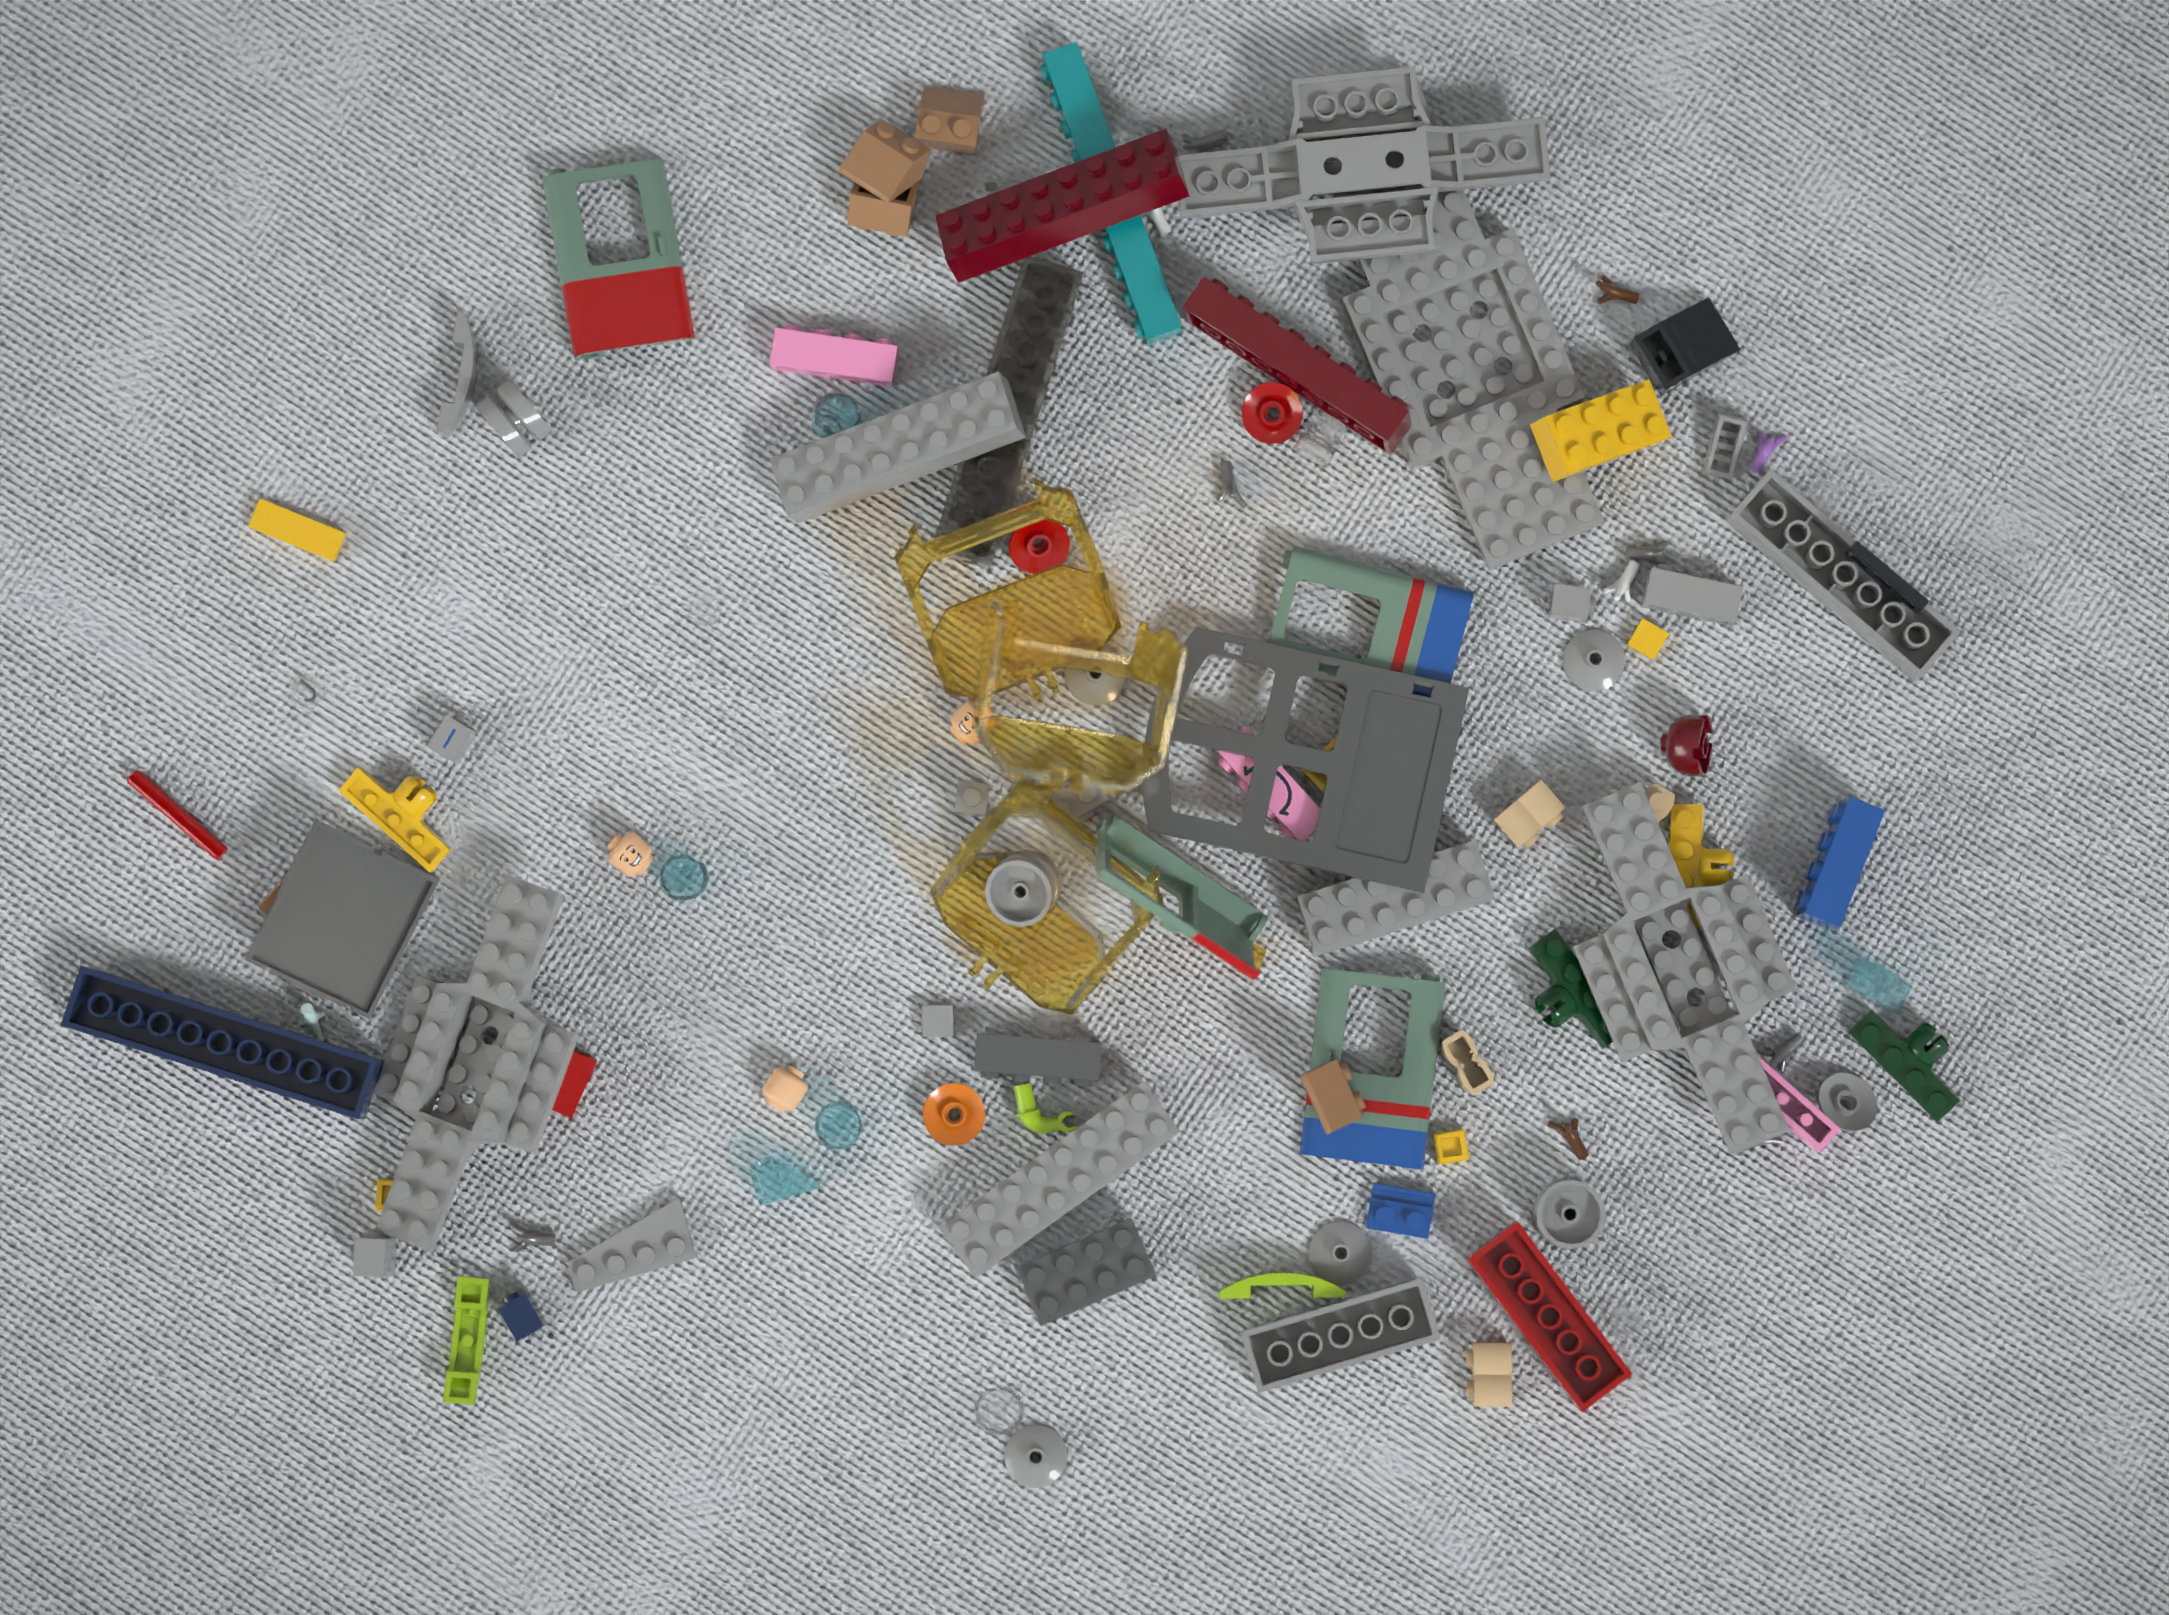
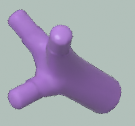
M1761 430L1757 431L1756 434L1759 440L1758 451L1749 469L1757 474H1761L1774 449L1788 439L1786 435L1776 439L1770 437L1766 441Z

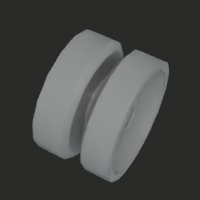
M508 378L497 387V394L505 402V407L501 408L490 396H486L475 406L516 456L520 458L531 449V444L522 434V430L526 428L539 441L550 434L552 430L540 416L542 413L526 393H521Z
M1029 849L1015 851L1005 857L988 877L985 888L987 905L993 914L1005 924L1017 927L1033 925L1041 920L1059 899L1062 888L1060 872L1054 862L1041 852Z
M1572 1179L1554 1181L1544 1187L1535 1198L1532 1209L1534 1226L1539 1235L1551 1245L1566 1249L1582 1248L1593 1242L1603 1230L1606 1218L1604 1202L1598 1192L1587 1183ZM1572 1208L1575 1211L1572 1213L1575 1217L1573 1220H1568L1564 1217L1566 1209Z

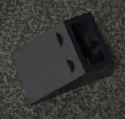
M1709 297L1638 334L1629 344L1661 397L1741 350Z

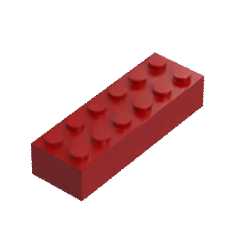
M1513 1221L1464 1258L1579 1411L1584 1412L1633 1375L1518 1221Z

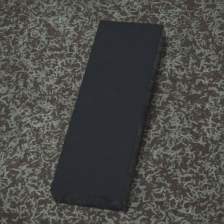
M1855 541L1845 552V555L1914 613L1923 610L1929 603L1926 597L1858 541Z

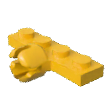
M357 767L338 791L429 873L434 872L453 849L423 821L424 814L437 800L435 791L431 786L428 790L423 788L426 784L424 780L416 776L406 777L395 792L392 793L362 767Z
M1673 804L1671 809L1670 852L1686 888L1718 886L1733 880L1734 872H1730V870L1717 869V866H1734L1732 852L1727 849H1707L1704 847V805ZM1689 902L1687 909L1696 930H1700V925Z

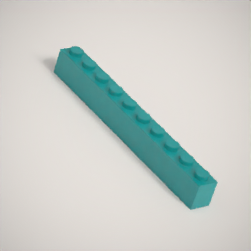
M1074 42L1042 54L1043 64L1039 65V69L1044 82L1050 81L1054 91L1049 94L1054 110H1061L1064 121L1060 122L1065 139L1071 138L1075 148L1070 150L1073 162L1075 163L1115 148L1116 146L1078 43ZM1141 215L1104 228L1106 235L1101 236L1106 252H1113L1116 263L1112 264V268L1117 281L1123 280L1127 292L1122 294L1128 311L1134 309L1137 317L1133 325L1138 338H1144L1146 344L1150 345L1181 334L1182 326Z

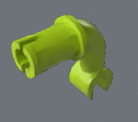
M1031 1082L1013 1086L1018 1108L1016 1117H1019L1023 1125L1031 1131L1041 1134L1059 1130L1072 1132L1078 1127V1125L1067 1127L1062 1122L1066 1116L1075 1114L1069 1110L1062 1111L1058 1117L1042 1116L1040 1109L1036 1107Z

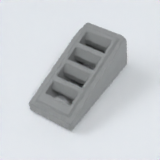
M1716 412L1702 473L1733 480L1749 422L1748 419ZM1723 423L1737 426V432L1721 429ZM1719 436L1735 439L1734 445L1718 441ZM1716 447L1732 451L1731 457L1715 453ZM1713 460L1729 463L1728 469L1713 466Z

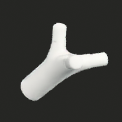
M1161 207L1146 213L1153 220L1160 236L1171 232Z
M1630 560L1621 577L1614 584L1604 588V593L1607 594L1616 590L1615 601H1619L1624 594L1625 602H1630L1631 583L1640 568V564Z

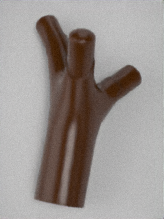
M1606 275L1601 277L1603 282L1596 281V286L1607 292V294L1598 298L1600 304L1614 299L1637 304L1640 293L1614 284Z
M1577 1118L1572 1119L1571 1126L1569 1123H1565L1564 1127L1549 1121L1547 1126L1556 1130L1565 1138L1578 1160L1589 1155L1578 1133L1579 1120Z

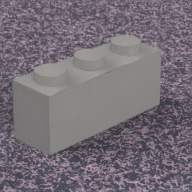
M1657 564L1656 568L1651 567L1647 573L1641 608L1732 627L1737 620L1743 586L1736 585V580L1718 577L1717 581L1705 579L1706 574L1701 572L1687 571L1686 575L1675 572V567Z

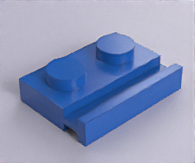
M1373 1183L1366 1228L1428 1239L1435 1194Z

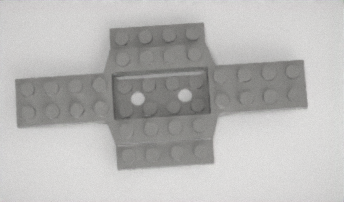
M1415 66L1291 79L1294 116L1288 141L1262 147L1178 155L1190 197L1179 200L1181 219L1294 207L1308 237L1311 264L1435 252L1432 216L1437 192L1550 181L1551 179L1544 117L1455 127L1432 126L1418 97ZM1393 151L1399 152L1403 156V164L1399 168L1389 167L1385 161L1388 153ZM1336 158L1341 162L1342 169L1338 174L1330 175L1324 170L1323 165L1327 159ZM1417 184L1425 187L1423 189L1309 200L1312 195Z
M1641 782L1582 806L1626 914L1601 935L1575 945L1572 948L1621 1063L1649 1051L1684 1048L1730 1155L1789 1132V1127L1744 1023L1769 1003V1001L1797 990L1748 874L1718 886L1686 888ZM1689 902L1736 1011L1730 1009L1687 909ZM1634 927H1636L1639 931V934L1651 959L1653 967L1656 971V974L1659 978V981L1662 985V988L1665 992V995L1668 999V1002L1680 1027V1031H1678L1676 1027V1024L1673 1020V1017L1670 1013V1010L1667 1006L1662 991L1659 987V984L1656 980V977L1653 973V970L1650 966V963L1647 959V956L1644 952V949L1641 945V942L1638 938V935ZM1668 930H1674L1680 936V943L1674 949L1665 947L1662 942V936ZM1693 988H1699L1705 994L1704 1003L1697 1007L1690 1005L1687 1001V993Z
M506 875L467 983H437L416 976L373 1091L377 1095L393 1100L394 1103L415 1120L375 1228L376 1231L433 1252L465 1164L479 1144H508L536 1154L579 1037L578 1034L552 1025L531 1007L532 982L565 895ZM474 1000L475 1007L471 1011L469 1024L464 1037L460 1041V1048L453 1067L449 1071V1078L443 1094L438 1100L437 1109L432 1111L471 1003ZM494 1027L498 1032V1037L493 1044L488 1045L484 1041V1033L488 1028ZM472 1086L476 1091V1097L473 1102L466 1104L462 1099V1092L466 1087Z

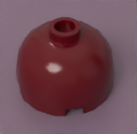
M1695 714L1680 717L1670 725L1668 734L1662 735L1661 752H1666L1668 763L1680 774L1704 777L1703 774H1707L1713 743H1709L1707 733H1713L1710 716Z

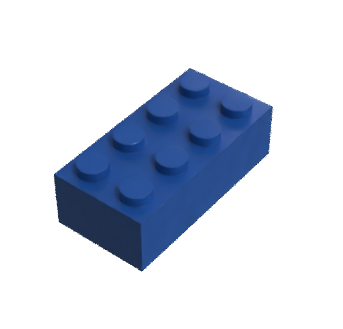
M1851 796L1839 801L1838 804H1833L1827 821L1831 822L1829 830L1821 834L1816 846V850L1820 851L1819 856L1815 862L1810 863L1805 875V879L1809 880L1804 891L1800 890L1795 900L1794 908L1798 909L1795 917L1828 930L1841 927L1884 816V809Z

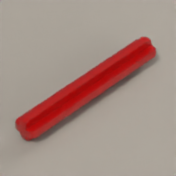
M135 770L129 776L127 783L209 855L217 860L225 855L228 850L227 846L141 771Z

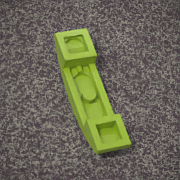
M1294 1272L1257 1274L1235 1281L1218 1291L1219 1299L1251 1298V1286L1312 1285V1297L1314 1298L1345 1297V1291L1333 1283L1315 1276Z
M457 1277L454 1327L448 1371L446 1370L443 1402L475 1405L485 1346L490 1279Z

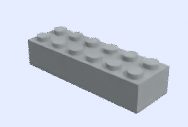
M1473 840L1433 853L1424 893L1353 878L1299 895L1295 899L1315 958L1495 900V896L1477 841Z
M1421 1277L1239 1330L1258 1393L1441 1339Z

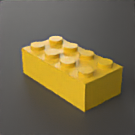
M1650 379L1547 415L1530 425L1552 483L1650 448L1672 437Z

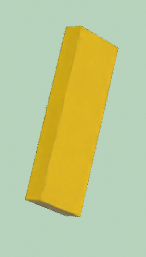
M259 499L248 525L250 529L332 562L336 561L347 535L342 531L263 499Z

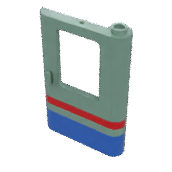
M1293 546L1292 551L1286 550L1281 568L1287 569L1269 643L1451 684L1474 591L1298 546ZM1305 580L1376 598L1380 601L1381 607L1366 658H1355L1289 641L1284 637L1298 581ZM1319 663L1318 673L1336 677L1339 667ZM1413 684L1412 694L1431 697L1433 688Z
M1322 968L1310 1070L1337 1057L1341 1063L1349 991L1353 985L1409 991L1411 994L1410 1012L1401 1076L1387 1077L1351 1072L1353 1079L1349 1080L1352 1090L1353 1092L1359 1090L1366 1104V1108L1362 1109L1363 1117L1332 1133L1326 1134L1307 1093L1300 1155L1424 1169L1446 984L1439 982L1440 976L1421 974V979Z

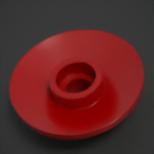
M1278 382L1260 384L1248 393L1243 402L1242 421L1244 427L1253 438L1262 443L1278 444L1285 442L1293 437L1301 426L1303 420L1301 400L1296 392L1285 384ZM1271 407H1276L1279 410V416L1276 419H1272L1269 416L1268 412Z
M1033 517L1022 522L1013 531L1009 540V554L1013 563L1020 570L1030 574H1044L1053 571L1064 562L1070 549V539L1065 527L1050 517ZM1042 538L1040 543H1032L1035 539Z

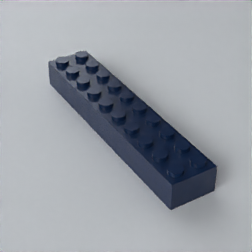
M80 966L60 1025L358 1120L366 1119L374 1094L373 1091L384 1060L86 966Z

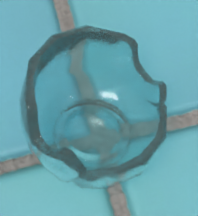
M839 392L827 394L822 397L812 412V427L821 438L854 427L861 421L858 405L849 396Z
M680 855L670 858L661 867L658 880L662 892L668 898L677 902L695 900L706 890L709 876L703 862H698L689 855Z
M845 1101L830 1102L821 1108L814 1123L818 1140L822 1145L833 1150L847 1149L858 1140L862 1129L858 1109Z

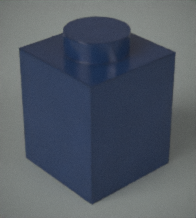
M516 1291L502 1299L504 1306L500 1307L498 1311L516 1342L523 1340L548 1325L529 1292L521 1295L519 1291Z

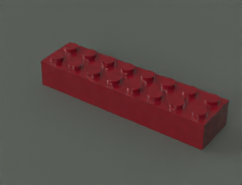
M1165 128L935 215L946 262L957 282L960 283L1190 197L1177 150Z
M1206 277L1202 278L1182 306L1190 325L1277 382L1287 385L1298 396L1388 455H1392L1412 426L1410 411L1407 409L1408 404L1395 395L1390 398L1381 392L1382 387L1373 380L1367 378L1364 381L1355 375L1357 371L1347 363L1341 362L1339 365L1330 359L1331 354L1321 346L1315 345L1314 348L1304 342L1305 337L1292 328L1289 331L1278 325L1280 321L1272 314L1265 311L1262 315L1253 309L1254 304L1246 297L1239 295L1236 298L1227 292L1229 288L1223 282L1216 278L1212 281Z

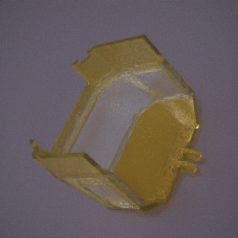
M1020 781L963 841L931 889L930 894L944 925L981 956L968 971V974L972 977L978 975L987 962L996 969L985 979L984 988L990 989L999 977L1003 975L1039 1007L1073 1015L1106 978L1156 916L1096 877L1097 838L1051 799L1062 782L1035 785L1033 782ZM1029 849L1043 853L1054 862L1060 872L1062 888L1059 899L1041 920L1030 926L1017 927L1005 924L993 914L987 905L985 888L988 877L1005 857L1015 851ZM1111 855L1110 869L1113 873L1164 906L1163 894L1159 890L1158 879L1160 878L1158 866L1145 880L1131 867Z

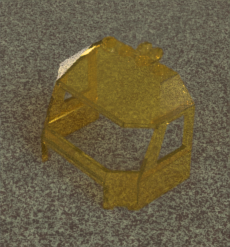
M1032 478L1039 498L1037 500L925 543L921 542L915 523L911 527L906 544L903 548H899L894 559L946 694L983 699L1028 682L1034 700L1041 698V691L1034 679L1043 675L1047 677L1049 689L1056 693L1059 691L1053 671L1098 655L1121 628L1102 562L1070 489L1061 486L1058 489L1045 485L1044 481ZM1044 519L1071 527L1089 572L1065 564H1059L947 607L938 624L934 627L918 586L932 562Z
M1010 600L1009 606H1003L1004 602L990 601L982 643L972 725L982 744L1002 772L1007 773L1008 778L1015 780H1026V776L1038 778V782L1052 785V789L1061 792L1065 782L1069 783L1072 793L1078 795L1081 794L1082 790H1087L1088 786L1100 788V792L1105 794L1118 795L1119 791L1129 792L1165 767L1188 651L1174 631L1160 628L1159 632L1149 630L1150 623L1139 620L1132 656L1013 637L1019 601ZM1002 658H1013L1124 676L1157 686L1158 691L1151 744L1122 734L1003 715L988 716L997 667L1004 665ZM1166 700H1167V701H1168V709H1167V714H1166V719H1165V724H1164V729H1163V734H1162V739H1161V732H1162V725H1163L1165 704H1166Z

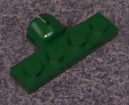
M1554 929L1528 948L1552 982L1551 987L1536 997L1534 1002L1536 1012L1540 1014L1545 1009L1551 1007L1554 1011L1542 1019L1551 1027H1559L1573 1016H1577L1599 1046L1604 1049L1612 1043V1039L1577 957L1558 931Z
M1871 1009L1849 1030V1033L1938 1122L1961 1100L1932 1069L1933 1065L1948 1052L1949 1044L1947 1040L1940 1034L1927 1045L1936 1035L1935 1031L1937 1030L1928 1023L1921 1024L1908 1037L1902 1038Z

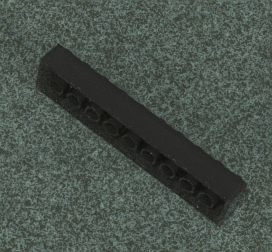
M1033 256L1023 259L986 376L999 371L1009 381L1026 438L958 463L931 547L933 553L992 571L1084 282V272Z

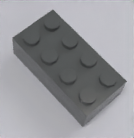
M1131 1217L1016 1267L1040 1326L1156 1276Z

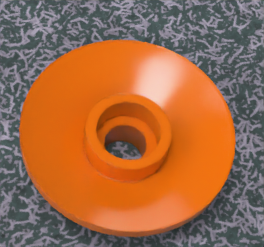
M959 1083L942 1085L928 1096L924 1104V1125L928 1133L942 1144L950 1146L966 1144L972 1141L983 1128L985 1122L983 1101L972 1088ZM953 1108L958 1109L961 1114L960 1118L956 1121L949 1118V1111Z

